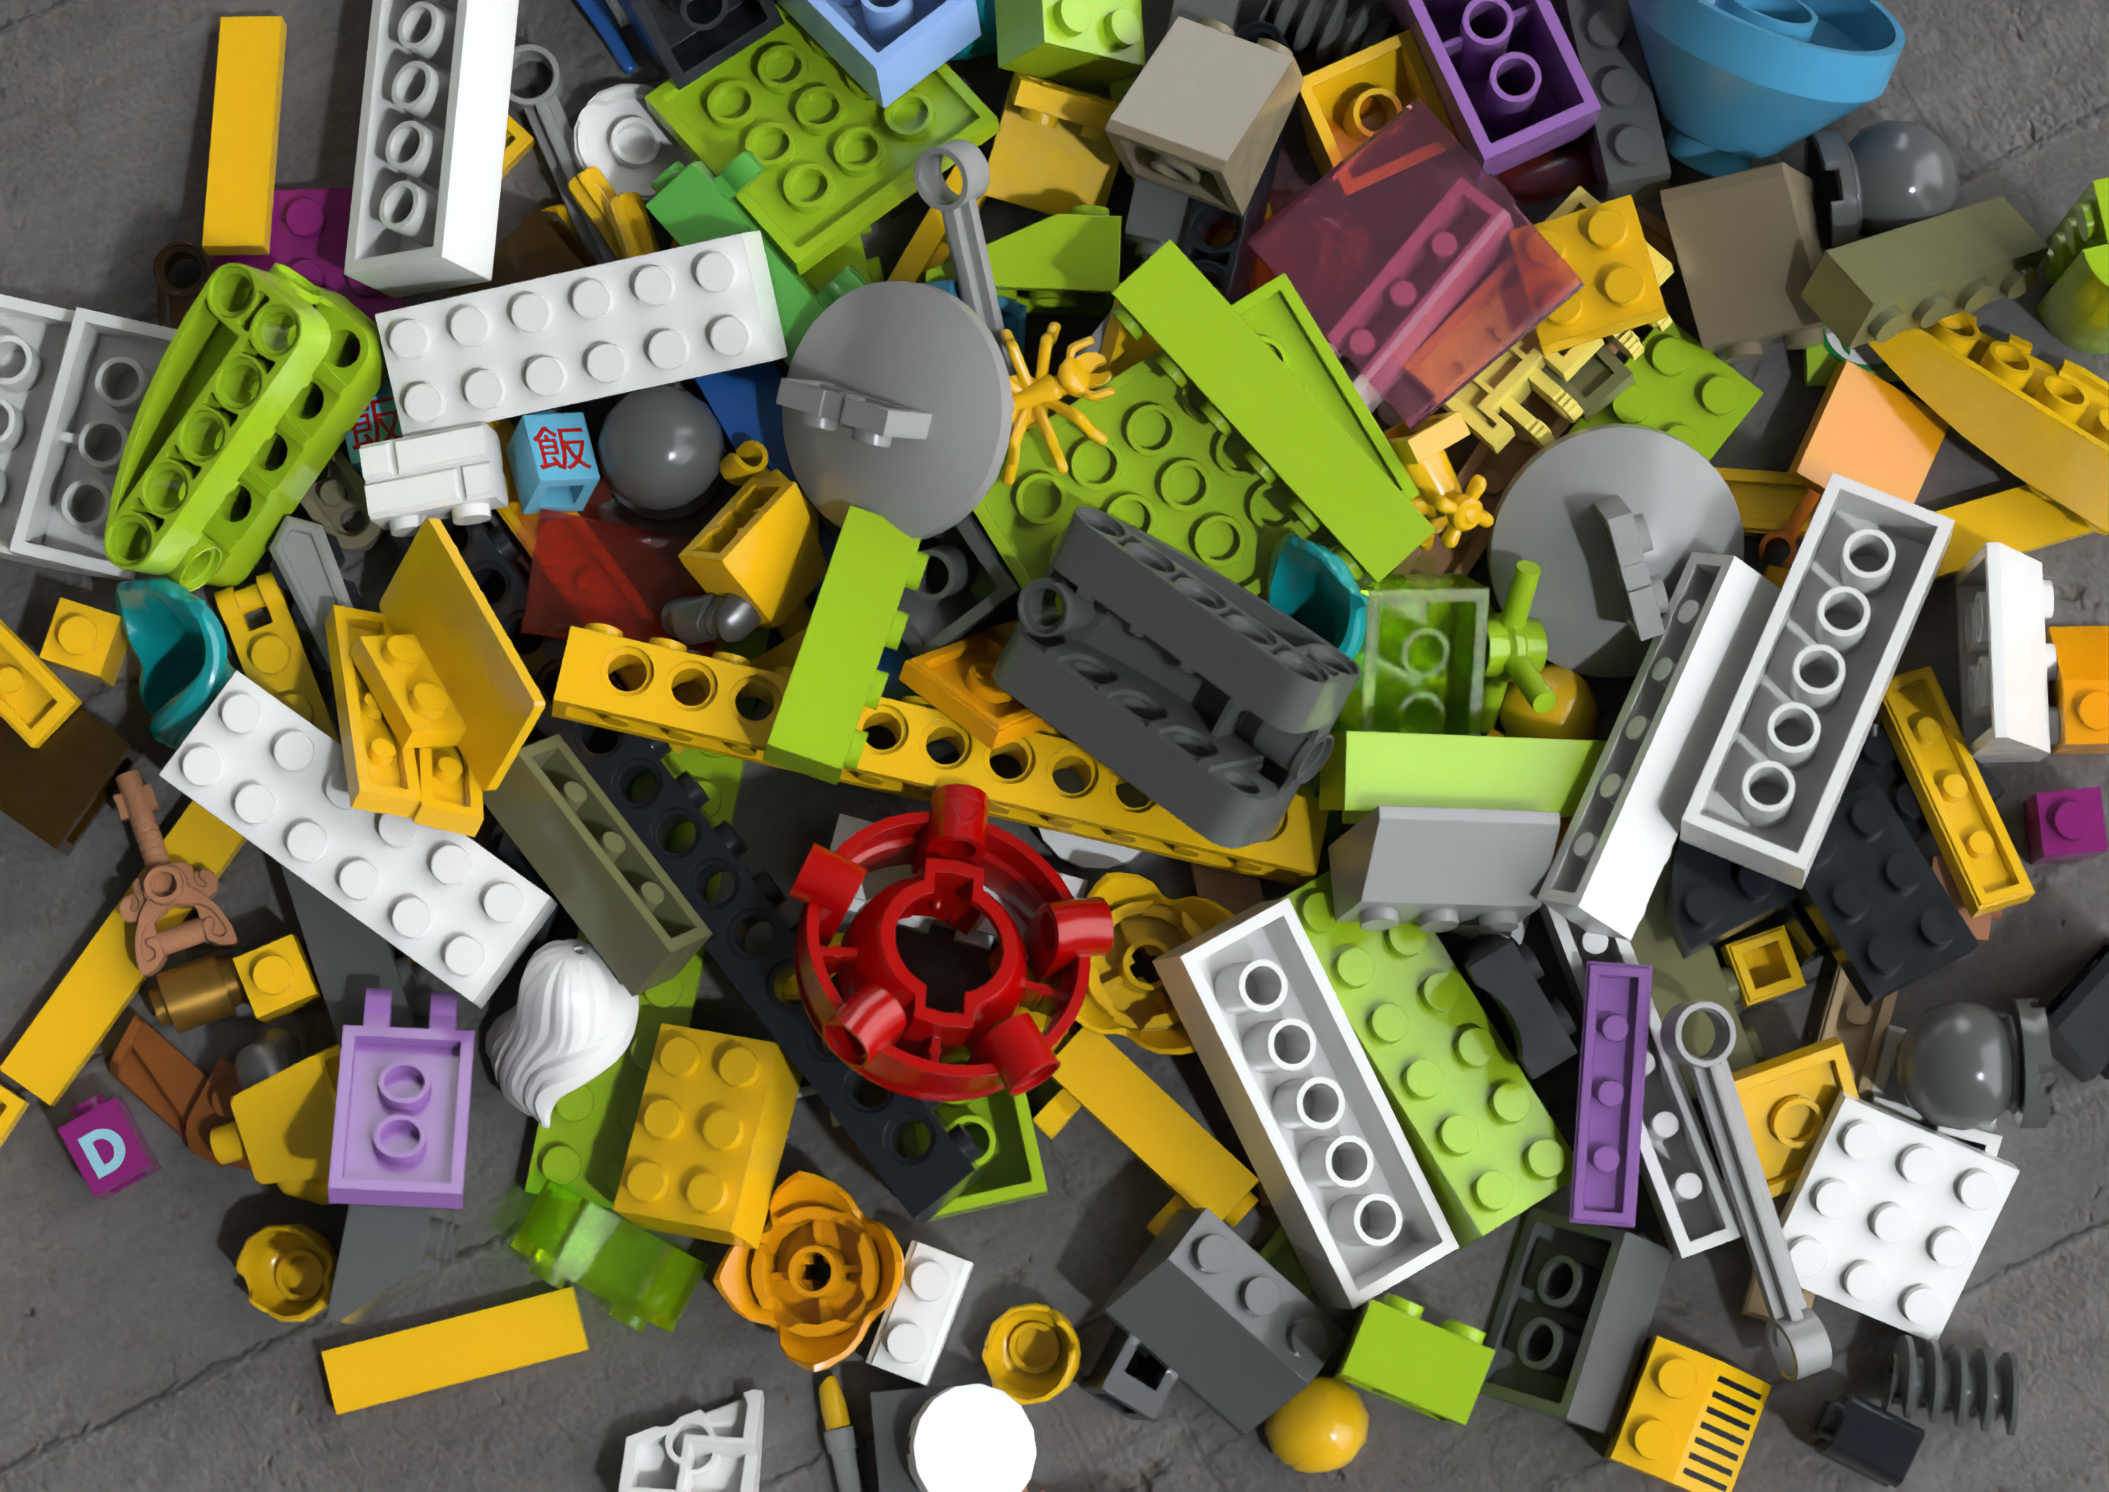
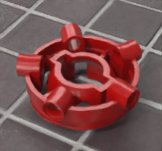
M950 784L939 787L932 792L930 811L904 813L872 823L848 838L835 852L814 842L788 894L804 903L795 943L794 967L800 998L816 1031L839 1059L869 1081L898 1094L921 1100L937 1102L965 1101L988 1096L1005 1088L1009 1095L1016 1096L1033 1089L1052 1076L1061 1065L1053 1050L1058 1046L1076 1019L1085 999L1090 976V957L1107 955L1113 946V919L1106 900L1100 896L1074 899L1065 882L1039 853L1013 834L988 823L989 797L981 789L970 785ZM912 865L911 874H915V877L905 878L891 884L863 904L843 935L841 945L828 947L867 873L891 866ZM983 885L1008 903L1027 925L1023 932L1025 945L1019 928L1007 910L994 897L983 890ZM912 915L932 917L947 922L948 925L967 936L975 931L984 919L987 918L999 939V944L987 958L993 978L984 986L974 991L965 992L958 1013H945L925 1007L927 985L919 981L907 969L896 947L895 930L898 920L911 918ZM1026 948L1031 963L1032 971L1034 974L1035 982L1027 979L1028 968ZM837 973L840 996L828 974ZM1020 1007L1027 1008L1031 1012L1047 1015L1042 1032L1029 1013L1016 1015ZM968 1059L965 1065H953V1063Z

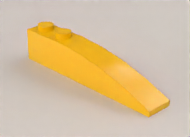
M1964 311L1942 318L1928 328L1918 326L1897 333L1885 342L1878 343L1875 340L1868 343L1920 399L1960 435L2013 475L2025 481L2028 488L2034 494L2045 500L2059 502L2081 516L2082 521L2090 529L2103 535H2109L2108 382L2065 358L2059 368L2030 355L2033 343L2010 333L2005 342L1993 338L1979 330L1976 325V316L1967 314Z

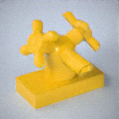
M1460 411L1405 419L1383 432L1420 493L1410 502L1436 529L1433 534L1419 545L1422 551H1428L1432 548L1434 535L1443 531L1446 526L1448 527L1441 537V544L1448 549H1452L1458 544L1462 531L1471 530L1477 524L1485 528L1493 525V516L1483 510V506L1478 500L1487 486L1485 478L1478 474L1473 476L1465 494H1462L1461 485L1444 450L1470 435Z

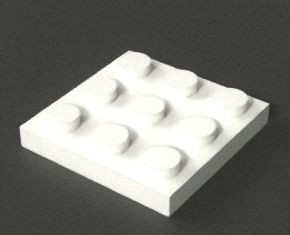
M1840 1091L1779 1218L1800 1287L1925 1340L1932 1339L1938 1341L2020 1170L2013 1163Z

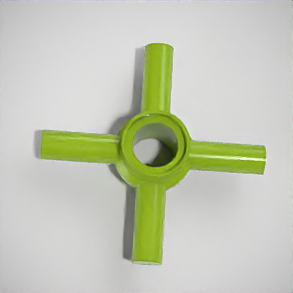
M1529 560L1517 562L1502 613L1495 611L1475 583L1470 582L1462 585L1456 594V600L1471 620L1464 636L1465 662L1473 676L1483 677L1470 721L1471 727L1482 733H1489L1491 728L1495 729L1508 682L1514 681L1536 713L1542 714L1550 711L1557 701L1555 694L1540 674L1545 666L1548 652L1545 629L1540 620L1528 618L1542 571L1537 563Z

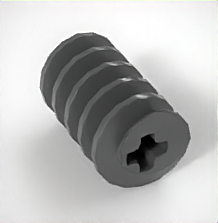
M1269 0L1258 21L1269 23L1273 20V25L1281 31L1285 40L1295 33L1293 52L1298 56L1304 55L1317 45L1314 63L1317 67L1324 68L1337 57L1339 60L1344 59L1390 38L1394 17L1388 14L1373 27L1368 24L1372 7L1368 2H1365L1353 14L1347 12L1349 0H1332L1330 2L1328 0Z
M1900 1335L1888 1356L1885 1366L1881 1408L1887 1411L1893 1398H1899L1903 1418L1911 1419L1919 1402L1926 1403L1929 1422L1937 1423L1945 1406L1952 1407L1956 1427H1963L1971 1410L1977 1411L1980 1429L1986 1432L1989 1431L1996 1415H2002L2004 1417L2006 1434L2014 1436L2021 1414L2024 1384L2023 1373H2020L2015 1353L2003 1352L1994 1366L1989 1349L1977 1348L1968 1362L1964 1346L1962 1344H1951L1942 1359L1937 1340L1926 1339L1916 1355L1912 1337Z

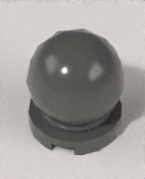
M1885 120L1862 128L1849 143L1844 141L1839 129L1836 128L1822 129L1813 133L1812 136H1807L1805 139L1804 175L1819 183L1829 250L1857 241L1859 234L1868 238L1953 210L1960 190L1955 155L1938 135L1919 122Z
M665 385L635 390L618 401L602 422L596 446L600 471L618 502L639 519L664 525L691 520L697 516V512L712 502L717 493L720 494L723 490L726 480L720 472L719 464L728 455L725 437L721 432L719 422L708 405L687 390Z
M2039 998L2011 999L2008 1014H2005L2003 1018L1981 1004L1953 1001L1928 1008L1908 1027L1899 1041L1894 1066L1897 1080L1909 1107L1931 1124L1958 1130H1968L1990 1125L2006 1110L2012 1113L2015 1126L2019 1129L2046 1128L2049 1122L2052 1096H2038V1066L2052 1065L2046 1011L2044 1007H2039Z

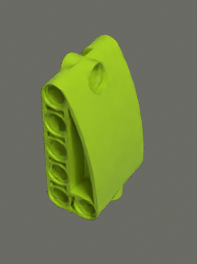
M228 263L220 266L210 276L182 320L140 404L123 451L111 495L103 543L106 556L110 562L123 570L151 575H164L167 579L182 585L190 592L204 584L227 588L239 585L250 574L274 540L285 516H290L389 377L377 324L343 295L315 286L305 277L281 263H274L269 272L240 263ZM359 341L360 354L357 360L352 363V350ZM323 392V407L318 414H316V401L319 395ZM287 444V458L281 466L279 461L280 452L283 446ZM250 495L252 500L251 509L245 517L244 504Z

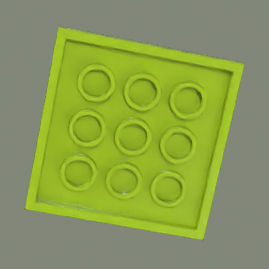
M777 2L775 6L784 21L783 25L681 90H678L667 80L646 95L645 101L651 114L695 162L702 160L716 177L743 151L747 152L750 150L757 157L766 170L734 199L797 275L801 276L918 191L914 180V169L918 158L923 152L955 139L967 140L979 147L1000 132V127L996 115L946 62L883 109ZM945 155L941 164L942 173L955 164L952 159Z

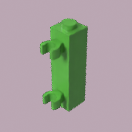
M750 150L747 152L743 151L717 177L702 160L692 162L686 168L680 161H677L651 184L657 195L645 206L681 246L760 230L734 198L755 181L766 168ZM761 231L788 357L782 359L790 367L802 338L821 313L837 299L869 283L851 265L841 271L819 292L804 274L801 276L797 275Z

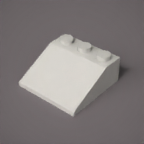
M1986 542L1955 574L1961 732L1973 759L1978 760L1980 763L2039 762L2051 753L2050 745H2057L2060 735L2058 708L2056 706H2048L2047 681H2055L2057 673L2054 643H2046L2045 618H2052L2054 611L2053 584L2051 580H2043L2042 562L2000 542Z

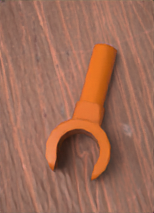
M1809 486L1807 487L1788 521L1784 522L1780 531L1768 533L1761 540L1759 545L1760 562L1769 546L1782 544L1788 548L1790 554L1780 568L1791 569L1797 555L1795 541L1802 531V526L1821 497V493Z

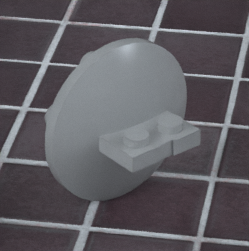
M884 281L865 285L847 293L826 308L810 326L797 347L787 378H781L776 404L783 406V434L790 464L801 488L812 504L827 519L840 528L843 527L849 507L852 505L883 516L912 539H926L948 530L968 516L981 502L992 484L996 481L1009 445L1012 414L1014 411V399L1005 360L995 338L982 319L968 305L954 295L931 285L908 281Z
M1613 423L1596 425L1564 435L1538 451L1520 468L1511 479L1497 504L1493 516L1494 523L1490 526L1487 551L1491 585L1502 612L1517 562L1529 560L1541 567L1542 571L1528 618L1540 620L1545 629L1548 644L1547 660L1583 675L1619 678L1637 675L1653 638L1666 634L1662 618L1665 612L1670 611L1669 602L1691 553L1732 555L1744 561V532L1736 501L1728 485L1719 472L1696 449L1678 437L1655 428L1635 424Z

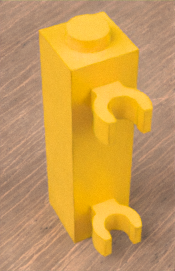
M1082 1027L1056 1055L1061 1065L1050 1078L1061 1090L1034 1117L1033 1123L1052 1140L1082 1107L1164 1183L1175 1196L1146 1226V1229L1155 1237L1177 1209L1207 1207L1221 1221H1226L1234 1228L1259 1201L1250 1192L1257 1185L1259 1179L1104 1035Z

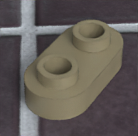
M338 447L327 463L329 471L326 478L320 482H314L300 503L315 523L325 525L327 534L338 538L343 552L361 553L374 547L382 538L385 530L370 520L364 488L366 484ZM287 453L284 457L283 464L287 458ZM353 512L364 514L365 524L361 530L348 532L344 529V520L347 515Z

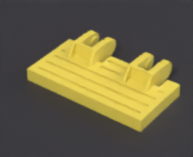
M1578 186L1545 221L1601 203L1581 186ZM1646 242L1660 287L1674 273L1671 262ZM1513 253L1403 366V369L1413 382L1448 412L1460 411L1468 430L1496 454L1515 436L1512 426L1499 416V413L1535 445L1543 449L1556 439L1552 435L1551 430L1541 420L1536 419L1520 404L1534 391L1558 415L1569 420L1571 423H1575L1584 411L1542 369L1547 365L1564 381L1568 382L1604 345V341L1600 338L1545 356L1540 345ZM1668 315V318L1649 323L1648 325L1663 332L1672 323V319ZM1630 329L1605 337L1632 360H1636L1645 351L1638 336Z

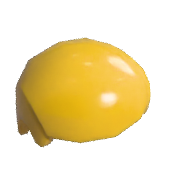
M1554 663L1545 664L1540 674L1555 694L1557 701L1550 711L1542 714L1536 713L1514 681L1508 683L1499 712L1501 726L1504 728L1506 737L1595 740L1601 715L1591 687L1578 673Z
M274 1224L265 1226L246 1239L236 1260L235 1270L246 1281L249 1293L248 1302L281 1322H303L310 1320L329 1307L338 1258L331 1242L311 1227L304 1224Z
M1034 1302L1010 1307L991 1323L984 1343L985 1348L981 1356L992 1381L993 1388L1004 1391L1020 1405L1050 1401L1071 1385L1079 1370L1081 1350L1078 1336L1071 1322L1062 1311Z
M1316 1375L1310 1385L1266 1419L1264 1431L1273 1454L1285 1465L1291 1466L1294 1471L1304 1473L1328 1472L1343 1468L1350 1463L1366 1443L1369 1414L1360 1393L1331 1375Z

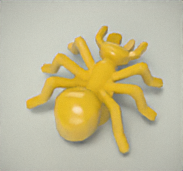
M1052 321L1048 325L1047 332L1040 339L1035 378L1030 376L1012 331L1009 329L1001 331L1000 337L1016 371V375L1009 376L1014 399V411L1007 448V460L1002 477L1004 485L1011 486L1014 484L1020 461L1022 439L1025 432L1037 425L1040 428L1057 472L1061 475L1068 472L1069 467L1049 421L1050 409L1074 422L1086 436L1098 445H1105L1107 442V435L1093 425L1083 412L1059 401V399L1067 394L1077 398L1083 397L1090 402H1096L1116 395L1114 387L1090 391V389L1105 385L1112 378L1111 371L1100 374L1093 373L1098 367L1106 364L1105 356L1097 352H1085L1075 359L1077 352L1095 344L1092 336L1071 343L1067 349L1066 359L1059 365L1057 375H1050L1048 372L1052 346L1057 342L1061 329L1059 322Z

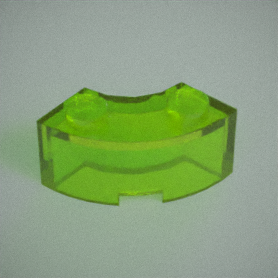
M548 1178L510 1246L512 1249L533 1260L527 1272L559 1289H562L566 1280L569 1279L614 1303L608 1313L609 1316L641 1333L649 1322L671 1334L708 1267L704 1262Z

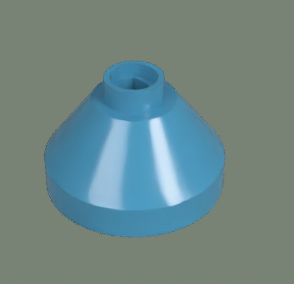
M1627 0L1659 110L1663 117L1672 124L1664 142L1665 147L1680 162L1697 171L1715 177L1749 170L1754 158L1773 156L1880 97L1887 87L1906 42L1905 32L1898 20L1876 0Z

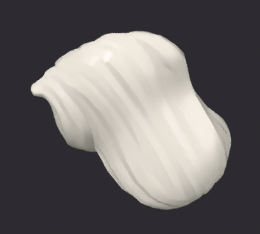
M580 939L557 940L548 942L535 951L524 970L517 1004L497 1017L486 1032L485 1051L491 1060L495 1079L500 1086L504 1098L521 1112L534 1117L541 1127L545 1129L550 1127L551 1111L557 1101L566 1094L585 1085L613 1065L628 1048L634 1036L638 1018L639 995L634 997L630 995L592 944H587Z

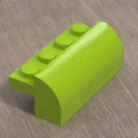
M2108 177L2092 181L2047 238L2046 243L2050 248L2042 260V266L2047 282L2050 285H2054L2036 305L2043 323L2059 341L2075 350L2091 354L2109 353Z

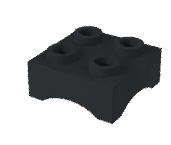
M1482 933L1449 953L1463 978L1476 987L1488 1002L1496 1020L1499 1036L1518 1066L1522 1065L1530 1078L1534 1080L1578 1053L1569 1038L1571 1034L1577 1031L1576 1026L1558 998L1551 1000L1545 992H1542L1536 980L1543 977L1544 972L1525 942L1519 945L1512 936L1506 938L1500 934Z

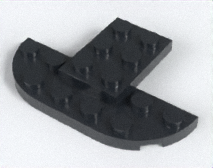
M1879 725L1878 736L1866 738V742L1861 749L1802 890L1680 840V837L1674 847L1675 851L1671 860L1669 877L1665 884V907L1671 933L1683 959L1800 901L1865 1006H1868L1971 953L1979 943L1915 843L1933 833L1883 725ZM1974 759L1993 802H1996L2005 791L1994 776L1978 760Z

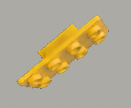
M426 518L379 603V608L395 635L359 636L350 652V656L402 749L457 746L483 791L497 790L544 710L545 700L439 518Z

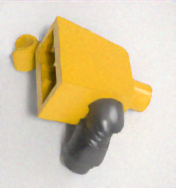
M745 441L736 449V454L729 453L721 460L719 468L723 478L735 486L742 487L678 555L682 564L707 593L671 599L662 610L661 624L664 631L670 636L679 638L686 645L712 641L717 637H722V639L729 643L741 641L756 627L777 628L781 637L787 640L809 625L812 613L804 599L826 576L828 568L819 541L818 509L799 489L795 481H790L778 469L771 472L766 467L769 460L768 452L759 441Z
M274 1027L262 1030L253 1038L250 1045L241 1049L236 1057L234 1068L242 1092L231 1097V1108L236 1121L214 1127L210 1132V1143L217 1161L222 1165L248 1158L254 1178L259 1184L277 1183L284 1194L319 1205L334 1204L328 1203V1183L341 1054L340 1045L330 1046L296 1063L300 1056L298 1039L292 1033Z

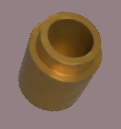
M213 953L156 974L159 987L149 990V995L160 1025L163 1027L173 1023L177 1033L181 1034L236 1014V1006L250 1002L232 960L234 958L233 954L217 958L216 954Z

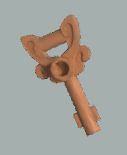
M132 770L118 775L115 780L120 794L113 797L121 820L123 822L130 820L145 868L147 869V872L137 877L132 884L135 894L124 897L119 905L120 916L130 925H137L135 951L140 973L146 978L155 976L167 961V955L206 941L223 949L236 947L238 936L234 927L219 906L211 900L218 894L220 887L216 875L206 869L195 872L190 864L184 862H170L161 831L153 813L155 810L160 809L152 784L144 785L140 770ZM173 909H196L198 911L199 917L159 932L157 931L159 920Z

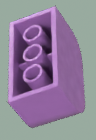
M1381 0L1386 14L1394 17L1392 27L1395 34L1397 35L1410 29L1460 143V147L1453 149L1452 152L1464 173L1474 184L1480 183L1592 132L1600 114L1601 106L1550 0Z

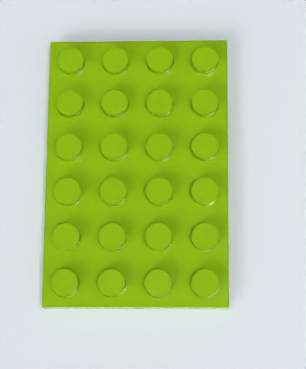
M1282 273L1232 304L1231 306L1408 500L1410 501L1420 495L1286 273ZM1162 348L1112 378L1105 385L1093 390L1097 391L1107 387H1114L1116 395L1096 402H1090L1082 397L1069 405L1083 412L1093 425L1107 435L1108 440L1105 445H1098L1086 436L1074 422L1056 413L1049 417V421L1069 467L1068 472L1062 475L1057 472L1040 428L1037 425L1025 432L1022 439L1020 461L1014 484L1007 486L1002 481L1007 460L1006 451L996 481L992 484L981 502L973 509L1021 589L1027 583L1043 578L1050 564V557L1073 512L1079 506L1102 511L1155 537L1229 578L1255 595L1268 588L1271 555L1278 541L1285 534H1296L1301 539L1312 541L1316 545H1322L1328 550L1340 543L1324 525L1313 533L1287 504L1296 495L1280 477L1269 485L1243 456L1252 447L1236 429L1225 437L1199 408L1208 399L1191 380L1181 389L1155 361L1164 352ZM1057 594L1055 598L1056 608L1062 616L1063 603Z

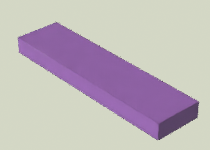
M1587 961L1569 1223L1635 1228L1653 966Z

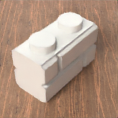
M485 422L361 445L359 448L362 474L366 484L364 488L370 520L383 530L390 529L392 536H415L426 518L446 519L452 517L453 523L456 525H472L490 520V510L508 507L509 502L505 475L502 470L503 461L500 440L497 432Z
M912 1240L904 1259V1276L898 1295L884 1312L865 1363L929 1387L974 1264Z

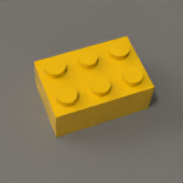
M661 1023L613 1211L643 1229L758 1250L803 1076L781 1045L775 1042Z

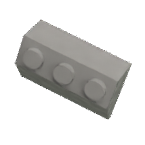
M1377 806L1328 847L1335 921L1359 922L1360 928L1367 931L1387 930L1398 926L1399 923L1420 924L1421 931L1432 933L1453 930L1459 925H1479V931L1485 934H1501L1516 930L1520 921L1541 907L1542 902L1537 900V897L1550 870L1561 825L1559 812Z

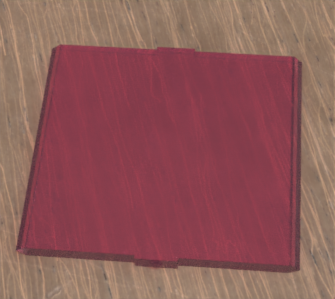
M1418 97L1246 241L1275 277L1284 272L1286 273L1327 342L1339 354L1342 352L1402 422L1412 431L1585 286L1573 269L1517 208L1516 200L1508 193L1506 186L1501 184L1491 172L1489 174L1485 172L1429 107Z

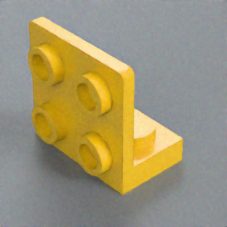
M1014 72L999 120L1000 132L995 134L987 160L990 179L984 195L1050 215L1057 213L1071 214V208L1080 205H1094L1106 208L1120 159L1105 132V127L1120 102L1031 75Z

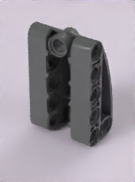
M1079 506L1073 512L1050 557V564L1043 578L1027 583L1020 592L1017 604L1018 615L1021 621L1016 623L991 672L993 681L1013 698L1202 837L1230 849L1241 848L1268 840L1274 835L1300 785L1312 779L1329 758L1335 742L1333 735L1329 732L1361 675L1360 667L1349 656L1252 592L1155 537L1102 511L1086 506ZM1057 594L1063 603L1062 616L1056 608L1055 598Z

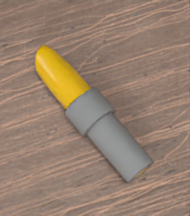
M831 1375L819 1387L820 1406L826 1430L823 1436L827 1455H831L839 1492H865L856 1451L859 1445L855 1426H851L846 1401L835 1375Z

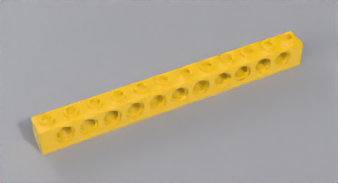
M587 623L585 629L571 626L553 699L551 716L793 771L763 760L766 745L793 667H777L775 672L749 667L750 661L732 653L715 652L712 654V658L686 652L687 647L684 644L667 638L654 637L650 638L648 643L623 638L621 630L606 624ZM619 668H630L641 675L644 684L634 691H621L611 684L608 676ZM681 683H695L703 688L707 699L700 705L686 706L676 700L672 690ZM903 696L901 701L881 697L877 710L864 706L856 729L864 731L868 727L876 725L886 727L894 734L897 744L890 749L878 750L866 742L857 769L853 770L843 766L838 782L931 803L932 792L939 787L950 784L970 785L981 789L988 795V816L1297 887H1302L1309 883L1317 874L1329 810H1319V797H1315L1316 791L1311 787L1301 784L1274 835L1270 839L1241 848L1230 849L1222 847L1202 837L1147 795V805L1143 807L1132 808L1123 804L1117 796L1116 786L1129 782L1075 742L1065 739V735L1054 727L1049 726L1047 729L1037 733L1034 732L1029 736L991 750L923 697ZM745 697H757L768 705L771 714L759 721L748 720L738 712L736 703ZM935 740L948 741L957 749L959 760L952 764L937 763L929 756L926 745ZM999 754L1012 756L1019 762L1022 775L1013 779L1002 778L992 770L989 759ZM1059 769L1074 770L1082 777L1085 789L1079 793L1062 791L1054 782L1053 772Z

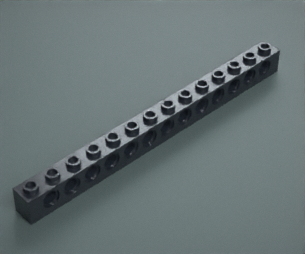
M452 517L440 519L449 536L455 531L467 530L468 543L460 555L481 591L489 581L495 578L505 579L506 590L504 596L499 602L490 607L545 700V708L535 723L537 728L545 738L559 734L713 933L704 943L712 957L911 1217L922 1223L927 1222L985 1176V1173L975 1162L983 1154L980 1147L960 1123L952 1129L948 1127L935 1110L944 1102L921 1100L890 1091L888 1098L881 1105L867 1107L864 1104L861 1089L866 1078L854 1071L836 1055L828 1056L823 1049L822 1037L813 1026L803 1003L789 1005L785 1000V983L795 974L794 953L799 922L793 925L779 907L787 900L785 894L764 869L757 875H754L740 857L749 848L739 834L725 819L718 825L714 823L702 807L711 800L702 786L688 770H685L678 776L664 758L672 751L667 742L619 732V739L615 747L606 753L597 754L594 751L593 739L601 727L551 716L553 699L571 626L577 627L576 624L572 622L564 628L551 611L552 608L559 604L558 600L537 574H533L528 579L522 574L513 562L522 554L499 525L489 531L483 522L472 525H456L453 523ZM388 529L387 532L403 553L406 554L415 536L395 537L391 535L390 529ZM541 626L543 629L541 646L531 654L520 655L518 642L523 632L531 627ZM613 673L608 676L615 688L628 692ZM655 773L657 790L653 797L644 803H634L631 798V787L634 781L642 774ZM681 823H693L696 837L692 846L682 853H672L669 847V836L672 830ZM721 872H731L734 878V890L731 896L721 903H710L707 897V886L710 880ZM759 922H769L773 929V939L770 946L761 953L749 954L745 945L748 930ZM837 973L834 976L828 974L840 996ZM924 1124L930 1133L929 1147L923 1155L908 1159L904 1156L900 1147L901 1137L910 1126Z

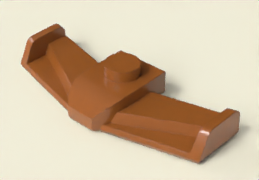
M135 1015L111 1058L110 1074L187 1142L190 1152L221 1168L230 1165L252 1171L248 1158L226 1165L220 1164L214 1156L210 1143V1132L214 1127L236 1121L231 1108V1097L242 1091L237 1080L235 1065L219 1058L210 1077H208L150 1026L148 1022L142 1017Z

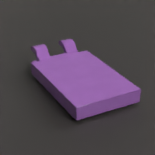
M366 988L363 1026L343 1025L328 1183V1203L463 1209L475 1031L457 1030L458 992H431L429 1029L392 1027V989Z

